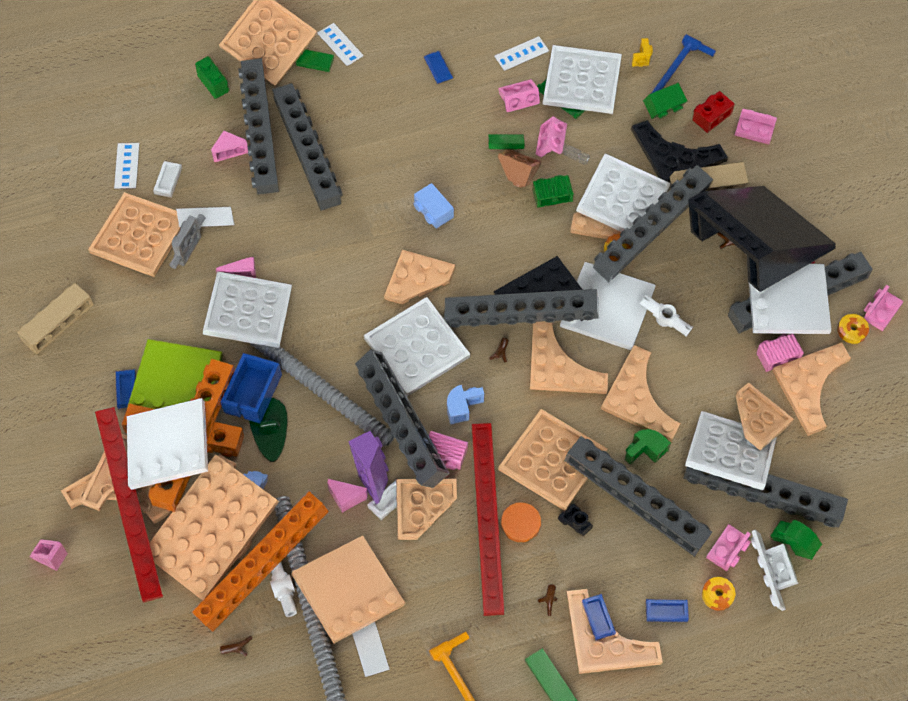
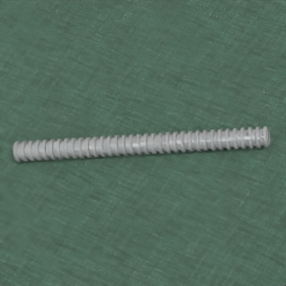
M250 343L251 346H254L264 356H268V359L279 363L283 370L290 373L301 384L304 383V386L308 387L309 390H313L314 394H317L320 398L322 397L323 401H326L329 405L331 404V407L336 408L346 418H350V421L354 422L355 425H359V428L363 429L364 432L371 431L374 437L378 436L384 447L392 443L394 437L389 428H386L384 424L381 425L380 421H377L375 417L372 418V415L367 414V411L363 410L362 407H358V404H353L352 400H349L347 396L344 397L343 393H340L334 386H330V383L326 382L325 379H321V376H317V373L312 372L310 368L308 369L306 365L299 362L289 352H285L284 348H281V346L276 348Z
M281 496L276 498L280 501L274 508L276 517H278V523L292 509L290 497ZM301 541L287 555L289 557L288 562L291 563L290 568L293 569L292 571L308 564V561L305 560V550L302 548L303 543ZM295 581L294 584L297 587L298 598H300L299 602L302 604L301 609L304 610V620L307 622L306 627L309 628L308 634H310L309 639L312 641L311 646L314 647L312 650L316 653L314 657L317 659L316 664L319 665L318 671H321L319 676L322 677L321 683L324 684L323 689L326 690L324 692L325 696H327L326 701H346L344 699L345 694L342 693L343 687L340 686L342 683L338 680L340 676L337 674L338 669L335 668L336 662H333L335 658L332 655V649H330L331 644L328 643L330 640L326 637L328 634Z

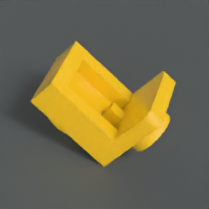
M641 38L640 53H633L632 66H649L650 57L653 54L652 45H649L648 38Z

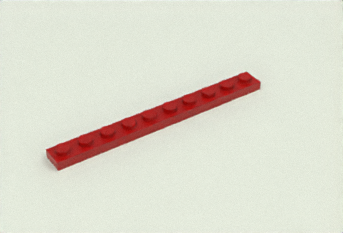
M115 407L95 411L142 602L145 603L163 598L136 489L131 490L128 487V458Z
M491 423L472 424L483 616L504 615Z

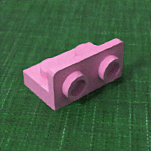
M532 79L498 88L499 95L505 102L507 112L540 103L538 87Z
M742 109L735 136L770 144L777 118L768 114L754 112L753 110Z
M551 117L540 126L536 148L537 156L542 157L551 151L558 154L563 152L567 129L566 123Z
M888 285L883 290L879 288L873 297L875 301L873 303L869 302L864 309L866 312L864 319L881 331L886 328L904 302L887 292L890 287Z
M728 524L706 558L725 571H728L730 566L735 567L741 557L738 556L740 551L745 552L749 547L751 541L748 539L751 533L747 532L745 535Z

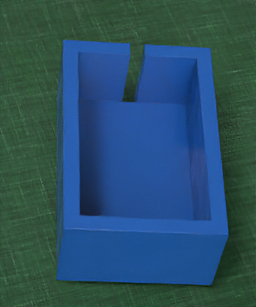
M243 353L221 400L224 413L236 417L243 415L246 420L260 423L282 376L280 364Z

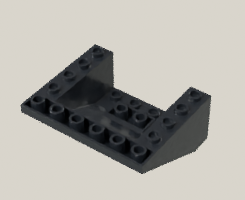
M765 186L703 191L688 200L691 233L703 242L721 232L747 255L748 282L759 292L836 249L834 241Z

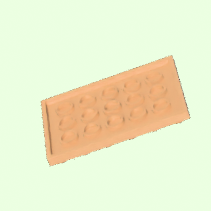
M215 454L208 464V472L200 474L177 505L175 512L170 514L149 544L154 563L201 600H204L217 587L280 501Z

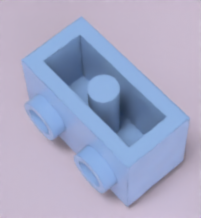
M432 183L414 194V207L418 212L421 211L425 220L436 229L454 218L453 206Z

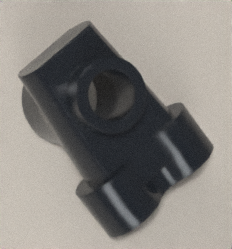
M575 503L571 504L566 511H563L558 516V520L562 524L569 525L582 536L593 528V525L588 520V515L581 511V508Z

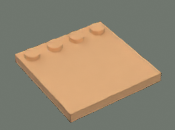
M253 0L221 41L219 47L240 62L262 58L265 80L276 88L317 35V31L275 0Z
M124 192L89 247V253L155 277L172 249L173 238L180 232L181 227H179L177 211Z
M541 409L499 465L498 470L566 511L588 480L586 476L564 461L568 451L581 436L591 440L601 451L607 452L608 449ZM586 457L589 461H594L592 457Z
M363 535L292 571L293 578L333 644L405 605V601Z

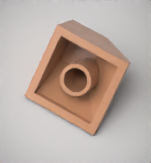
M507 149L498 155L508 180L520 188L526 187L531 183L541 165V161L511 149Z

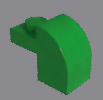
M640 430L634 434L633 443L626 448L624 460L631 465L639 456L645 453L656 463L669 451L671 442L655 430Z
M793 520L792 523L780 521L770 535L773 541L790 545L795 555L810 560L813 559L822 546L817 535L808 526L797 520Z

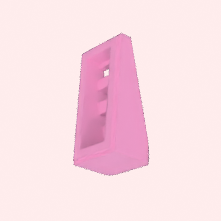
M254 257L216 268V272L256 278Z

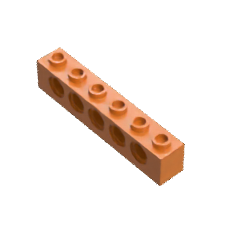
M129 404L121 424L125 433L127 434V416L155 409ZM215 422L207 439V453L218 452L226 457H238L244 439L243 429ZM219 438H225L222 442H216Z

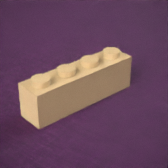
M744 162L701 168L713 179L711 186L706 191L744 188L748 184ZM687 170L674 171L670 176L671 185L676 180H682L684 178L683 174ZM686 184L688 188H694L692 185Z
M76 283L67 287L59 297L53 299L44 310L38 312L30 322L20 328L17 333L21 341L35 354H38L94 305L90 295Z

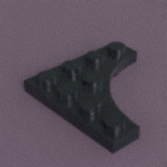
M648 120L631 127V131L658 178L667 182H671L670 176L674 171L693 169L696 165L700 168L711 167L727 162L728 157L720 144L690 149L685 148V145L673 141L670 143L663 139L662 135L652 127Z
M556 256L493 292L494 295L583 289L560 258Z

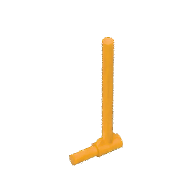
M465 631L450 641L446 640L429 650V654L434 661L443 662L465 701H475L449 657L454 647L470 639Z

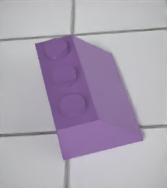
M368 431L348 442L358 477L365 488H367L375 504H378L388 482L386 472L389 469L384 461L386 458L381 449L383 446L378 436L374 437L371 431Z

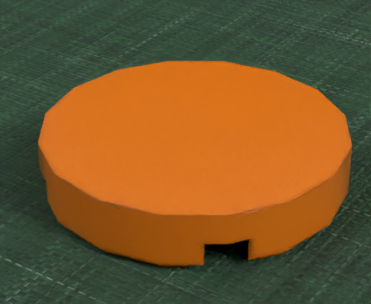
M515 503L504 510L501 517V528L510 540L527 542L538 535L541 528V517L538 510L532 505Z

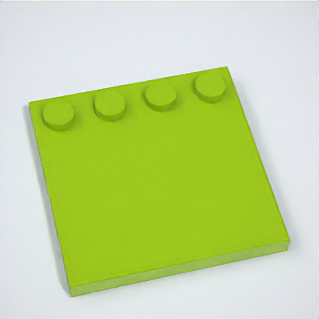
M148 339L128 405L134 404L159 409L188 402L192 398L194 399L196 386L204 377L205 366L210 364L211 359L222 361L223 353L221 351ZM207 397L204 401H209L211 398Z

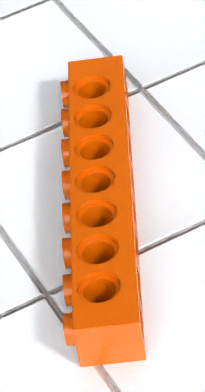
M211 359L210 364L205 366L204 377L196 386L194 399L190 400L211 398L209 401H204L206 439H208L222 407L221 400L235 372L234 365ZM213 381H219L216 384H211ZM191 476L157 483L155 486H152L149 491V499L152 505L175 512ZM167 484H173L171 488L164 489Z
M309 491L192 613L213 632L329 512L324 504Z

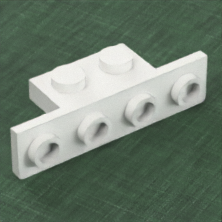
M753 530L751 542L753 547L758 550L759 556L757 560L760 567L764 568L766 575L763 578L766 586L771 589V602L774 607L776 606L781 611L786 610L779 590L798 584L786 545L781 544L766 550L761 534L757 530Z

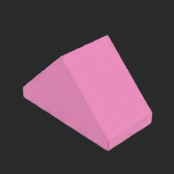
M223 131L211 149L214 162L248 153L247 141Z
M328 479V490L342 513L365 501L368 497L367 488Z
M40 539L29 557L57 571L68 553L60 542Z

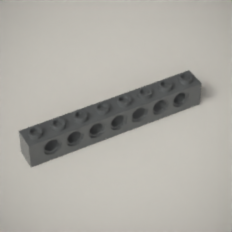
M262 58L241 61V68H238L239 78L243 79V83H240L241 94H245V99H242L243 110H247V114H244L245 125L249 127V130H246V138L251 143L247 147L248 155L252 156L253 160L249 162L250 171L254 172V177L251 178L252 188H256L257 195L279 192L263 62Z
M292 83L272 89L275 104L320 211L340 205V197L343 196L340 186L335 184L337 182L334 172L329 170L331 168L328 158L323 156L325 154L323 146L317 142L319 140L317 132L311 128L313 124L310 116L305 114L307 110L304 102L301 103L299 100L301 99L299 90L295 89Z
M698 165L693 169L689 168L683 174L684 178L682 180H676L671 185V190L668 193L666 191L663 192L658 198L659 201L655 205L652 203L645 210V215L642 217L639 215L633 221V226L630 229L625 228L617 241H611L607 246L608 249L604 253L600 252L594 258L593 268L608 283L689 207L688 200L706 191L711 186L713 179ZM686 184H690L694 188L690 189L686 186ZM673 196H678L681 200H675ZM661 208H666L669 212L665 213ZM648 220H654L656 224L652 225ZM635 232H641L643 237L637 236ZM622 244H628L631 248L625 249ZM615 256L618 261H612L609 257Z
M862 252L851 253L840 261L834 260L828 266H825L828 295L869 278L873 269ZM750 297L743 302L738 301L732 304L728 313L729 319L739 334L753 328L751 313L747 311H751Z
M597 289L445 298L444 318L449 327L453 328L468 325L476 327L487 324L495 326L505 323L514 325L524 322L533 324L542 321L552 323L561 320L570 322L579 319L589 321L599 318V298Z
M370 349L355 363L359 370L358 374L364 379L367 390L372 394L375 405L382 412V418L388 423L392 436L396 438L399 444L400 451L406 456L407 464L414 471L417 482L421 486L434 488L450 473L382 352Z
M581 436L568 451L565 462L694 557L712 534L707 525L695 520L688 511L676 506L673 500L665 498L655 487L646 484L640 476L628 471L625 465L613 460L606 451L598 449L591 440ZM586 457H592L594 461H589ZM602 468L608 469L610 473L604 472ZM618 480H623L626 485L620 484ZM634 492L641 493L643 497L636 496ZM651 504L657 505L659 509H654ZM667 516H672L675 521L669 520ZM684 528L690 529L692 533H687Z
M688 466L683 478L692 484H702L711 490H721L730 496H740L749 502L765 504L766 507L771 509L778 508L790 515L797 514L809 521L822 522L828 527L839 528L848 502L847 498L770 474L767 476L764 487L769 493H764L760 489L751 486L745 487L741 483L731 480L726 481L719 476L707 475L700 470ZM780 494L786 495L788 499H783ZM799 500H804L808 505H802ZM819 506L825 507L827 512L822 511Z

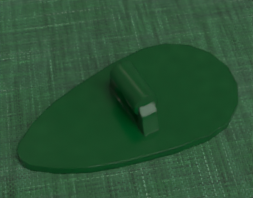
M271 398L262 421L257 423L249 420L254 440L262 455L268 461L276 462L285 446L288 418L285 405L280 400Z

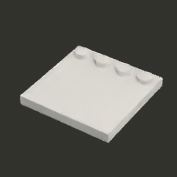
M553 45L543 105L613 114L622 54Z
M604 154L576 211L622 232L625 228L630 229L633 226V221L639 215L641 217L645 215V210L652 203L655 205L659 201L658 198L663 192L668 191L671 183ZM635 232L637 236L643 237L641 232Z
M584 262L577 283L583 290L597 289L599 318L582 322L580 320L570 322L561 320L560 327L631 350L647 311L645 307L640 305V302L646 294L652 298L656 285L621 273L608 283L593 268V264Z
M808 264L762 292H759L749 283L753 333H831L824 264Z
M217 271L203 335L279 348L292 285Z
M427 297L364 335V339L372 350L383 353L406 396H409L470 358L468 350Z
M202 398L127 416L128 487L131 490L208 472L205 402Z
M701 411L685 466L764 490L776 438L760 451L745 438L742 423Z

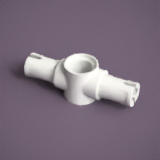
M647 294L640 302V305L653 313L660 326L673 327L685 335V337L692 330L693 326L680 319L672 305L659 304ZM662 313L668 314L670 318L664 317Z
M280 562L271 571L270 583L275 599L277 598L278 601H281L285 616L291 617L297 614L293 600L295 590L290 574L287 575L284 572Z

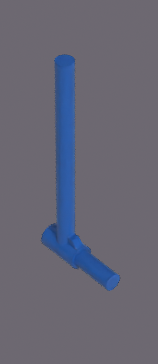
M686 34L682 40L684 48L651 93L664 88L690 50H700L712 57L715 55L716 50Z

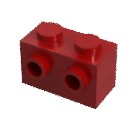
M718 91L716 94L710 95L702 105L698 104L695 107L692 120L706 133H709L732 115L735 103L721 91Z

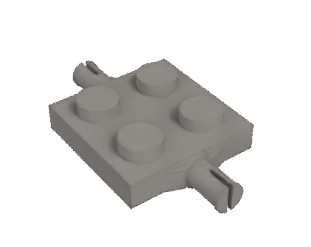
M199 214L197 219L189 215L187 220L182 223L179 234L172 240L174 258L169 264L170 267L176 269L178 264L185 266L201 238V225L206 219L204 215Z

